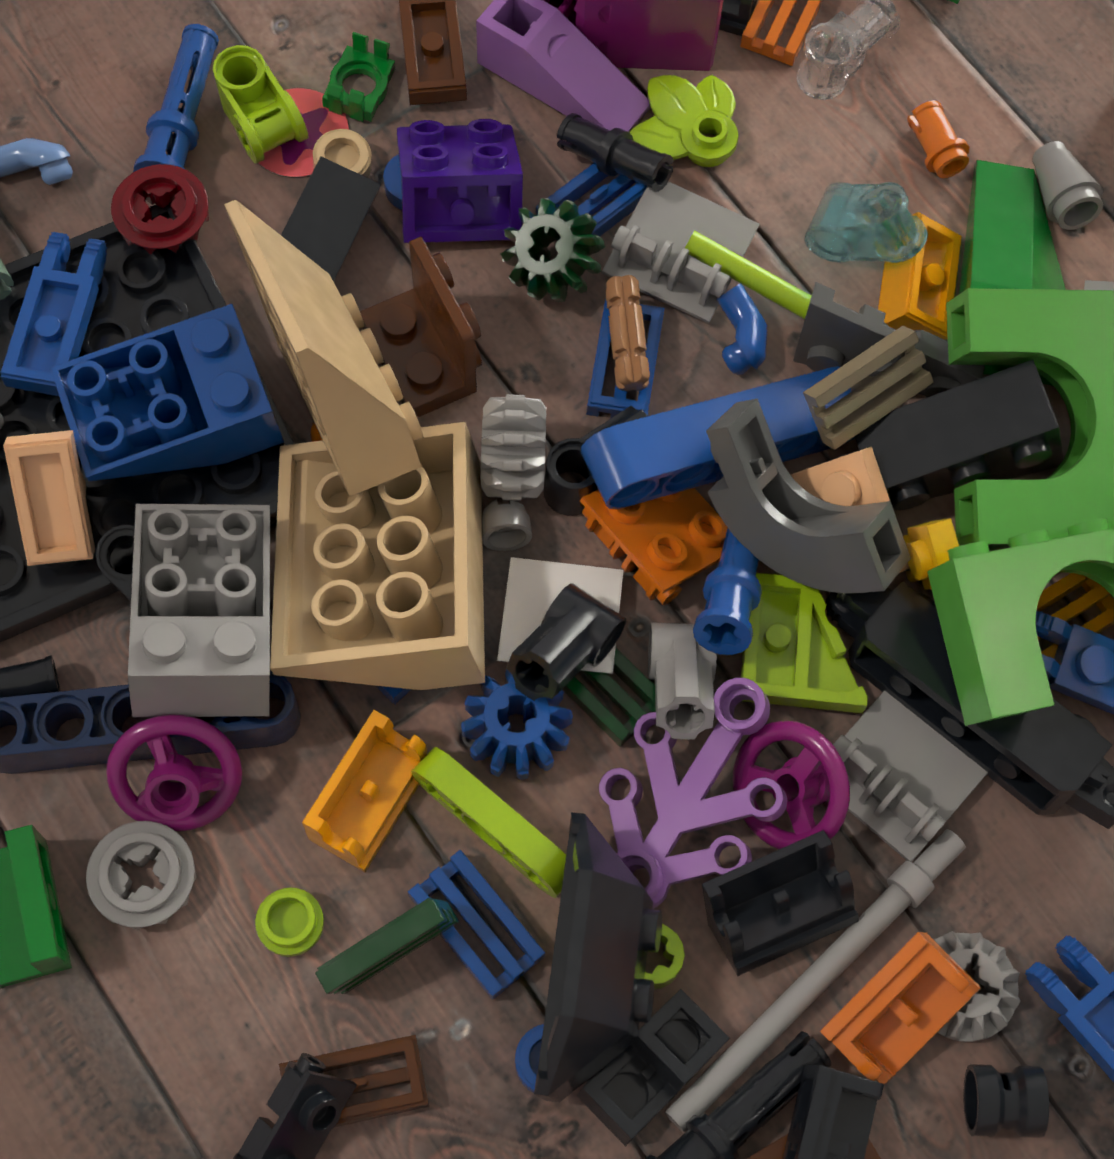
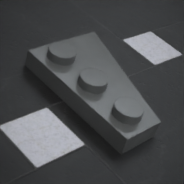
M815 282L793 361L805 364L813 371L843 366L896 330L884 322L886 313L866 304L860 308L859 313L833 302L835 290ZM914 330L919 339V342L915 344V348L922 351L926 359V363L922 365V368L931 373L934 382L918 394L924 395L927 398L983 377L985 365H949L948 341L924 330ZM900 355L891 360L890 362H888L887 364H885L884 366H882L881 368H879L878 370H876L875 372H873L872 374H870L869 376L874 377L883 370H885L887 367L901 359Z

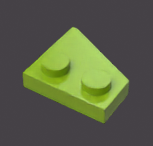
M756 573V577L761 585L762 595L757 608L751 611L749 622L753 628V637L749 647L743 651L741 678L754 681L766 694L770 704L863 714L867 707L868 696L863 686L858 687L844 655L847 650L837 628L827 619L825 614L826 604L820 590L800 584L783 575Z

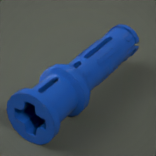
M190 24L184 28L182 41L170 74L161 110L156 111L147 121L146 133L149 139L144 155L139 156L135 161L133 172L157 164L174 165L185 169L184 166L188 152L197 146L199 132L194 121L205 89L214 51L219 43L218 35L207 26ZM189 70H192L189 84L185 93L184 87L187 80V76Z
M728 528L719 565L707 575L704 582L705 609L697 616L693 627L694 638L699 645L710 652L720 655L738 654L749 647L753 637V628L749 619L751 611L757 608L762 595L761 585L756 577L759 559L745 548Z

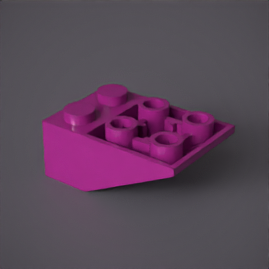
M543 0L557 8L617 68L709 71L713 66L723 0Z

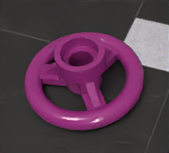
M162 715L143 720L121 735L108 757L106 775L113 799L135 821L157 822L170 827L174 831H187L208 825L221 817L231 807L241 787L242 766L237 750L232 742L215 726L190 716ZM169 735L187 736L202 742L217 756L221 769L194 765L190 759L177 753ZM147 742L155 759L154 770L151 771L146 779L145 789L137 796L129 785L127 766L134 751ZM168 780H176L180 782H170ZM208 790L217 791L208 802L197 807L201 792Z
M795 721L771 722L764 725L759 731L751 734L744 741L736 756L733 768V791L745 789L751 781L757 778L765 777L776 781L786 793V809L794 832L782 830L771 822L758 820L754 816L743 818L748 827L762 841L777 849L784 848L822 830L825 831L831 840L843 825L850 803V784L846 767L833 744L816 729ZM789 740L805 746L799 756L788 760L782 768L770 770L755 765L760 753L774 742ZM773 789L762 790L772 793L776 800V793ZM754 800L755 808L760 810L756 800ZM829 800L824 817L816 825L813 818L814 807Z

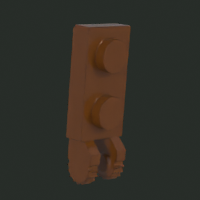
M399 0L410 105L467 101L456 0Z

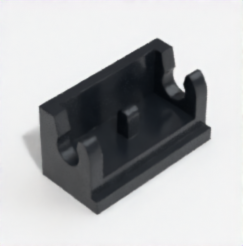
M320 156L281 236L329 273L333 282H335L373 201H375L381 184Z
M824 830L702 883L708 926L737 976L859 921L858 913L855 910L854 887L848 870L838 873L834 861L833 844Z
M804 1065L782 1159H864L877 1100L881 1099L884 1084L822 1065Z

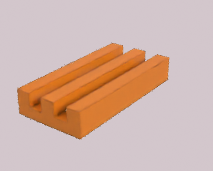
M759 0L742 34L740 47L793 66L823 0H808L786 48L777 45L798 0H783L765 40L757 37L775 0Z

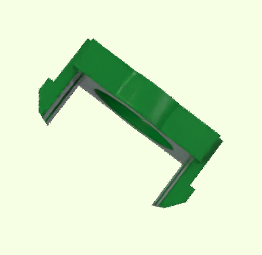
M353 32V47L346 46L340 61L332 69L330 82L322 97L323 107L329 108L330 112L340 115L345 113L350 115L352 119L372 122L378 106L387 95L388 84L395 71V60L389 59L390 43L374 39L373 54L368 52L369 36ZM364 74L374 80L376 87L370 94L364 96L363 92L351 89L350 94H348L343 89L342 84L351 75Z

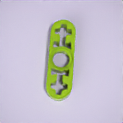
M433 747L411 771L418 784L534 885L549 896L556 898L562 891L566 854L443 750Z

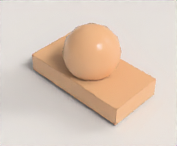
M73 430L6 437L3 446L27 565L93 559L95 546L85 497L86 480L80 470Z

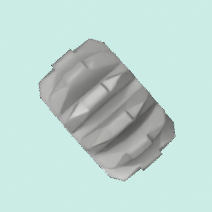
M506 394V397H490L484 405L481 439V488L487 497L502 498V501H521L523 498H538L544 490L546 407L541 399L526 398L525 395Z

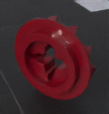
M167 164L151 165L131 173L120 183L112 198L111 215L115 228L121 233L128 246L132 244L141 246L150 255L155 249L168 248L176 253L179 245L188 239L198 241L200 228L204 222L209 221L208 196L201 181L188 170ZM146 201L162 208L171 203L175 219H167L159 215L152 220L151 211Z

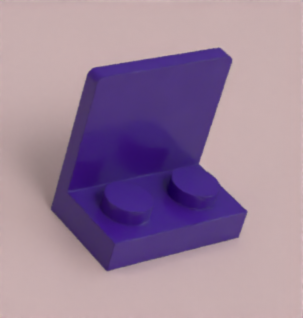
M477 119L471 121L468 125L444 126L437 121L421 120L412 123L409 127L397 128L404 243H409V241L418 237H422L424 242L510 240L505 237L504 229L514 227L520 230L522 221L518 213L519 209H522L523 172L511 125L502 124L493 119Z

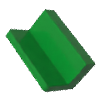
M32 824L5 831L7 847L0 849V988L72 968L47 840Z

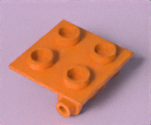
M695 488L620 509H609L598 489L582 497L580 500L585 507L582 511V514L587 519L585 527L590 532H594L604 545L610 549L609 554L613 559H618L625 554L628 555L621 568L626 573L638 568L633 578L646 591L645 595L649 600L657 598L662 605L670 603L682 591V588L679 586L680 583L720 561L728 527L720 515Z

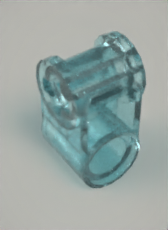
M838 182L826 188L805 234L804 241L814 254L831 262L886 261L897 263L906 261L921 251L927 241L928 232L923 221L917 216H912L910 213L907 193L898 183L849 184Z

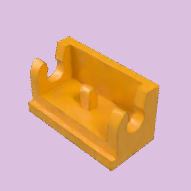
M376 710L372 711L302 821L310 841L363 872H366L417 790L419 784L414 779L411 771L427 755L426 744L420 737L414 734L411 739H407L393 729L394 725L390 718Z

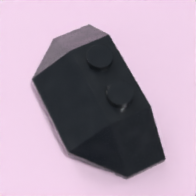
M571 812L540 1058L534 1095L546 1101L559 1103L637 1040L639 1022H650L654 1002V981L644 979L647 952H658L662 933V911L652 910L653 901L645 888L584 813Z

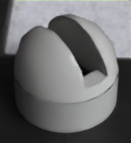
M496 499L486 506L482 513V540L487 548L495 551H512L524 547L531 541V521L523 504L510 500L509 504L498 505Z

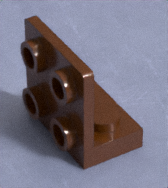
M422 237L409 241L413 289L360 311L365 325L363 330L370 328L377 341L384 361L381 363L382 366L389 364L395 374L403 395V399L400 401L402 404L409 401L417 418L477 392L476 368L482 366L481 356L475 344V339L481 337L477 318L467 302L458 305L450 290L454 287V281L447 262L441 253L431 255Z

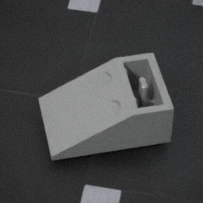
M136 504L128 658V684L132 717H156L162 715H185L190 717L269 716L270 505Z

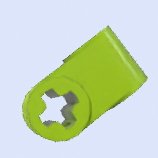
M236 45L226 48L218 54L214 60L213 74L224 113L234 126L245 151L255 164L264 160L265 152L292 139L298 142L308 139V131L297 105L289 93L283 90L263 59V56L256 49L249 46Z

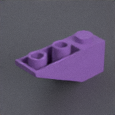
M493 0L476 20L477 63L567 116L571 113H576L582 118L608 130L621 128L630 132L651 108L648 98L557 8L543 0Z

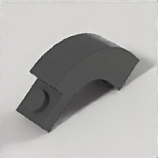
M758 398L736 402L706 430L710 440L712 455L723 473V477L708 491L710 499L731 533L757 559L771 569L793 581L815 589L836 593H867L885 591L911 559L890 501L856 506L836 505L813 496L792 478L779 456Z

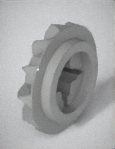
M152 821L131 822L108 833L92 852L86 872L88 893L98 911L112 923L138 931L143 927L166 924L169 918L181 907L188 905L189 894L194 881L197 879L192 851L185 840L170 827ZM155 858L156 863L152 871L159 879L163 889L159 890L156 887L151 889L148 886L142 885L135 893L131 892L130 894L129 889L133 881L126 874L127 871L119 865L121 861L130 866L135 864L138 867H144L149 860L153 861Z
M951 931L935 939L934 941L963 970L973 961L974 981L984 986V990L992 992V994L986 993L985 995L975 994L963 1006L962 1012L958 1011L938 1033L953 1040L974 1042L987 1039L1001 1031L1008 1025L1015 1009L1021 1002L1018 997L1020 972L1013 968L1006 956L1005 947L996 946L983 938L980 932L955 933Z

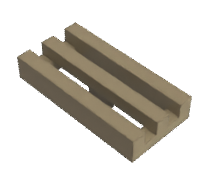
M901 326L803 392L824 444L837 449L934 383L931 373L922 368V365L926 363L924 353L915 348V344L919 342L916 331ZM900 355L901 359L887 367L885 370H883L874 377L869 376L870 374H872L873 372H875L876 370H878L879 368H881L882 366H884L885 364H887L888 362H890L891 360ZM851 388L852 392L826 409L825 405Z

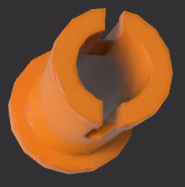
M928 101L916 107L912 111L913 115L908 116L907 123L913 129L927 155L925 159L927 170L931 173H936L939 178H949L960 173L969 163L968 153L970 147L967 141L957 137L939 101Z

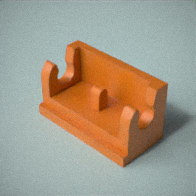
M917 932L820 1032L867 1079L877 1080L879 1083L886 1085L981 987L927 933Z

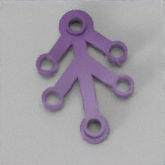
M733 678L724 682L717 689L713 699L714 714L718 723L680 784L672 753V748L676 744L677 739H672L669 732L665 730L664 738L656 744L647 743L646 732L652 725L656 724V712L646 713L636 722L634 738L637 744L644 749L658 820L645 841L635 808L643 794L640 780L624 768L611 769L600 780L599 793L602 800L609 805L618 849L617 855L632 873L640 868L648 870L650 880L645 890L653 901V909L665 900L670 886L673 884L717 873L723 875L752 862L750 848L741 839L733 835L718 837L708 849L669 856L682 834L751 816L761 821L770 822L778 819L786 810L787 796L785 791L776 781L765 777L751 781L745 789L704 799L743 735H751L759 731L769 718L770 703L768 697L750 679ZM743 700L754 701L755 711L750 718L746 720L735 719L734 709L739 702ZM620 779H628L630 782V792L627 797L622 800H613L611 790L614 783ZM763 789H773L776 793L775 804L768 810L760 811L756 809L754 800L757 793ZM728 846H738L741 852L739 863L732 868H722L719 861L722 850Z

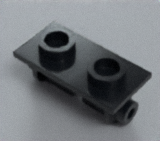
M302 1053L297 1062H288L284 1075L267 1102V1105L279 1116L277 1122L274 1124L269 1118L259 1117L241 1149L234 1155L233 1159H315L328 1134L338 1123L342 1110L357 1084L351 1080L323 1074L326 1068L325 1064L310 1054Z

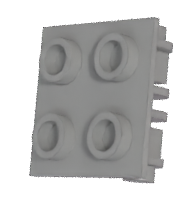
M669 181L659 192H654L646 187L626 227L621 225L616 232L611 245L614 249L602 270V274L610 278L613 276L632 275L639 281L640 292L709 324L719 305L716 299L726 292L732 279L729 275L721 272L722 265L716 263L714 267H711L690 256L689 250L685 248L694 230L744 257L760 224Z
M886 691L878 697L845 736L842 734L833 744L843 760L849 778L850 803L848 811L905 860L910 862L915 859L988 773Z

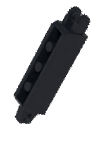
M903 581L893 591L887 587L885 591L867 593L830 592L825 601L827 604L826 610L828 611L827 616H831L832 621H837V625L855 639L848 650L851 668L880 691H886L987 771V776L1035 814H1055L1064 804H1067L1107 829L1114 825V767L1104 758L1113 744L1098 734L1090 721L1078 714L1071 713L1053 699L1054 706L965 726L934 600L925 594L914 591Z

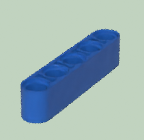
M830 367L605 428L587 439L581 446L580 452L606 506L609 509H620L719 481L723 477V473L712 455L710 440L706 430L736 402L758 398L782 462L831 449V447L822 442L803 392L840 367ZM851 388L825 405L826 409L852 392Z

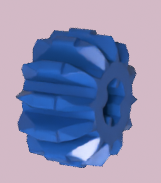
M507 669L505 670V684L502 686L494 678L485 675V683H481L484 696H467L465 710L473 717L461 723L462 736L476 739L470 747L472 759L474 761L484 760L493 755L490 767L491 774L496 777L501 776L508 763L516 764L518 779H527L529 777V761L531 760L545 771L550 770L554 764L550 750L566 751L570 740L569 736L561 729L572 724V711L564 707H557L563 700V690L553 699L541 697L533 701L515 688L513 676ZM513 714L523 715L525 731L520 733L511 732L509 716Z

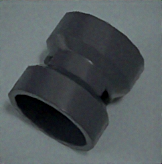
M970 1064L967 1066L964 1078L963 1103L965 1122L971 1136L992 1137L1000 1129L1013 1130L1019 1137L1042 1138L1045 1136L1049 1121V1091L1044 1070L1040 1066H1017L1012 1072L999 1073L992 1065Z

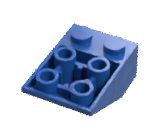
M233 303L50 367L70 430H73L76 449L88 481L226 464L284 443Z

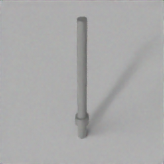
M946 829L913 863L906 860L887 879L889 887L858 917L859 921L850 925L665 1111L667 1117L679 1130L684 1133L687 1130L686 1122L692 1116H699L701 1113H704L908 906L917 908L935 890L933 881L966 849L964 842L958 835Z

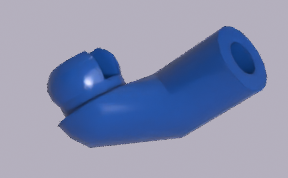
M742 283L716 299L736 330V341L725 347L722 351V357L726 365L736 375H743L752 366L757 369L764 362L768 332L763 316Z

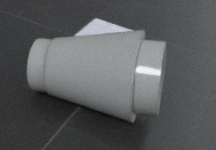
M1054 141L1040 147L1034 153L1032 162L1035 166L1048 218L1066 230L1078 229L1089 224L1098 217L1103 209V202L1101 200L1103 195L1102 187L1072 153L1067 150L1064 143Z

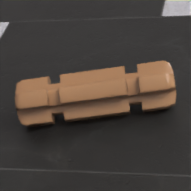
M632 275L613 276L607 280L605 292L607 308L610 313L608 318L613 360H615L616 365L614 368L616 386L625 392L632 390L640 391L648 386L650 372L648 358L645 354L647 347L642 306L639 305V299L641 298L639 281Z

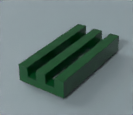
M615 647L613 672L646 703L643 707L633 700L607 673L583 672L630 718L626 723L622 724L576 677L562 690L621 747L634 735V727L638 719L646 713L656 712L655 685Z
M427 898L319 966L315 974L326 994H346L458 924L459 920L447 901Z

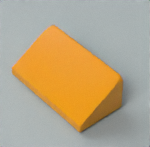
M916 212L894 224L889 230L878 310L886 313L884 322L893 329L897 330L901 326H905L912 330H924L947 340L946 303L955 296L962 236L920 212Z

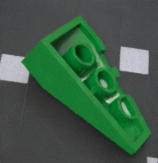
M976 160L959 294L968 288L1066 290L1034 169ZM985 365L983 374L991 375L1013 366ZM1039 374L1042 384L1053 386L1046 378Z

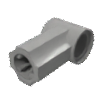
M651 622L648 645V679L655 680L656 726L668 731L672 739H695L700 732L713 728L715 713L713 682L716 673L717 654L699 645L693 634L694 624Z

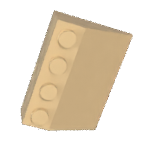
M234 200L224 204L277 345L349 497L421 468L422 466L414 445V441L424 438L421 426L409 401L398 405L397 401L402 400L403 395L389 364L381 367L377 366L384 362L381 351L370 328L359 331L365 325L353 295L348 293L341 296L329 273L240 202Z
M466 422L421 427L424 438L414 441V445L422 467L351 497L347 493L323 440L280 446L270 669L274 675L413 690L485 683L481 462Z

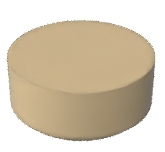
M335 129L323 134L315 143L313 148V169L320 156L364 177H369L371 172V149L368 142L360 134L348 129Z

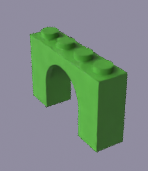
M966 289L946 303L949 365L1016 366L1033 359L1038 373L1046 378L1061 395L1068 410L1071 434L1068 450L1063 461L1046 479L974 480L955 488V526L959 546L987 541L989 551L1010 548L1009 538L1047 529L1050 540L1069 536L1068 527L1100 518H1107L1109 528H1114V290Z
M1107 518L1094 519L1072 525L1067 528L1069 536L1050 540L1047 529L1013 536L1008 539L1010 548L989 551L987 541L961 545L947 551L949 561L927 571L965 726L1054 706L1036 632L1037 605L1045 586L1059 572L1075 573L1088 577L1104 587L1114 598V528H1109Z

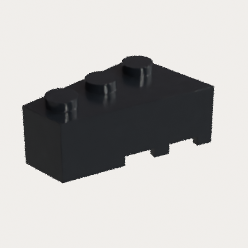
M1033 359L894 409L855 436L859 450L872 447L892 508L899 511L917 507L930 498L954 493L955 488L974 480H1008L1057 468L1063 461L1059 425Z

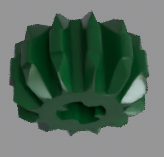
M541 198L537 216L527 208L519 209V218L524 225L520 230L514 227L504 229L505 237L513 241L515 246L500 253L503 262L515 266L509 275L510 281L518 287L527 285V294L538 301L549 293L554 301L558 303L565 302L568 284L579 293L587 292V284L581 277L585 270L592 274L602 272L601 264L590 257V255L605 248L604 240L598 235L591 234L596 227V220L588 213L579 215L578 206L570 200H564L557 208L555 203L549 198ZM556 241L555 248L559 254L554 259L549 260L551 253L547 247Z

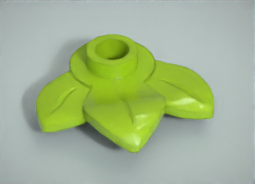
M676 75L657 76L648 81V100L655 116L630 130L633 141L660 153L669 154L673 157V160L688 156L693 163L702 167L718 166L734 153L739 136L737 126L731 119L736 107V101L732 90L725 82L714 75L704 78L696 87L687 79ZM704 133H711V134H715V135H717V136H716V137H706V136H704V135H702V134H704Z

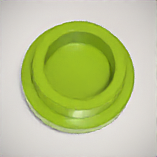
M283 888L271 893L261 903L256 914L255 926L259 939L268 950L280 956L293 957L309 951L319 941L324 928V915L318 901L310 893L299 888Z

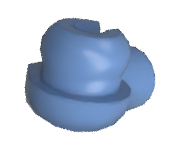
M25 138L0 146V178L39 167L42 180L48 185L71 179L73 170L67 160L70 154L63 145L35 138Z

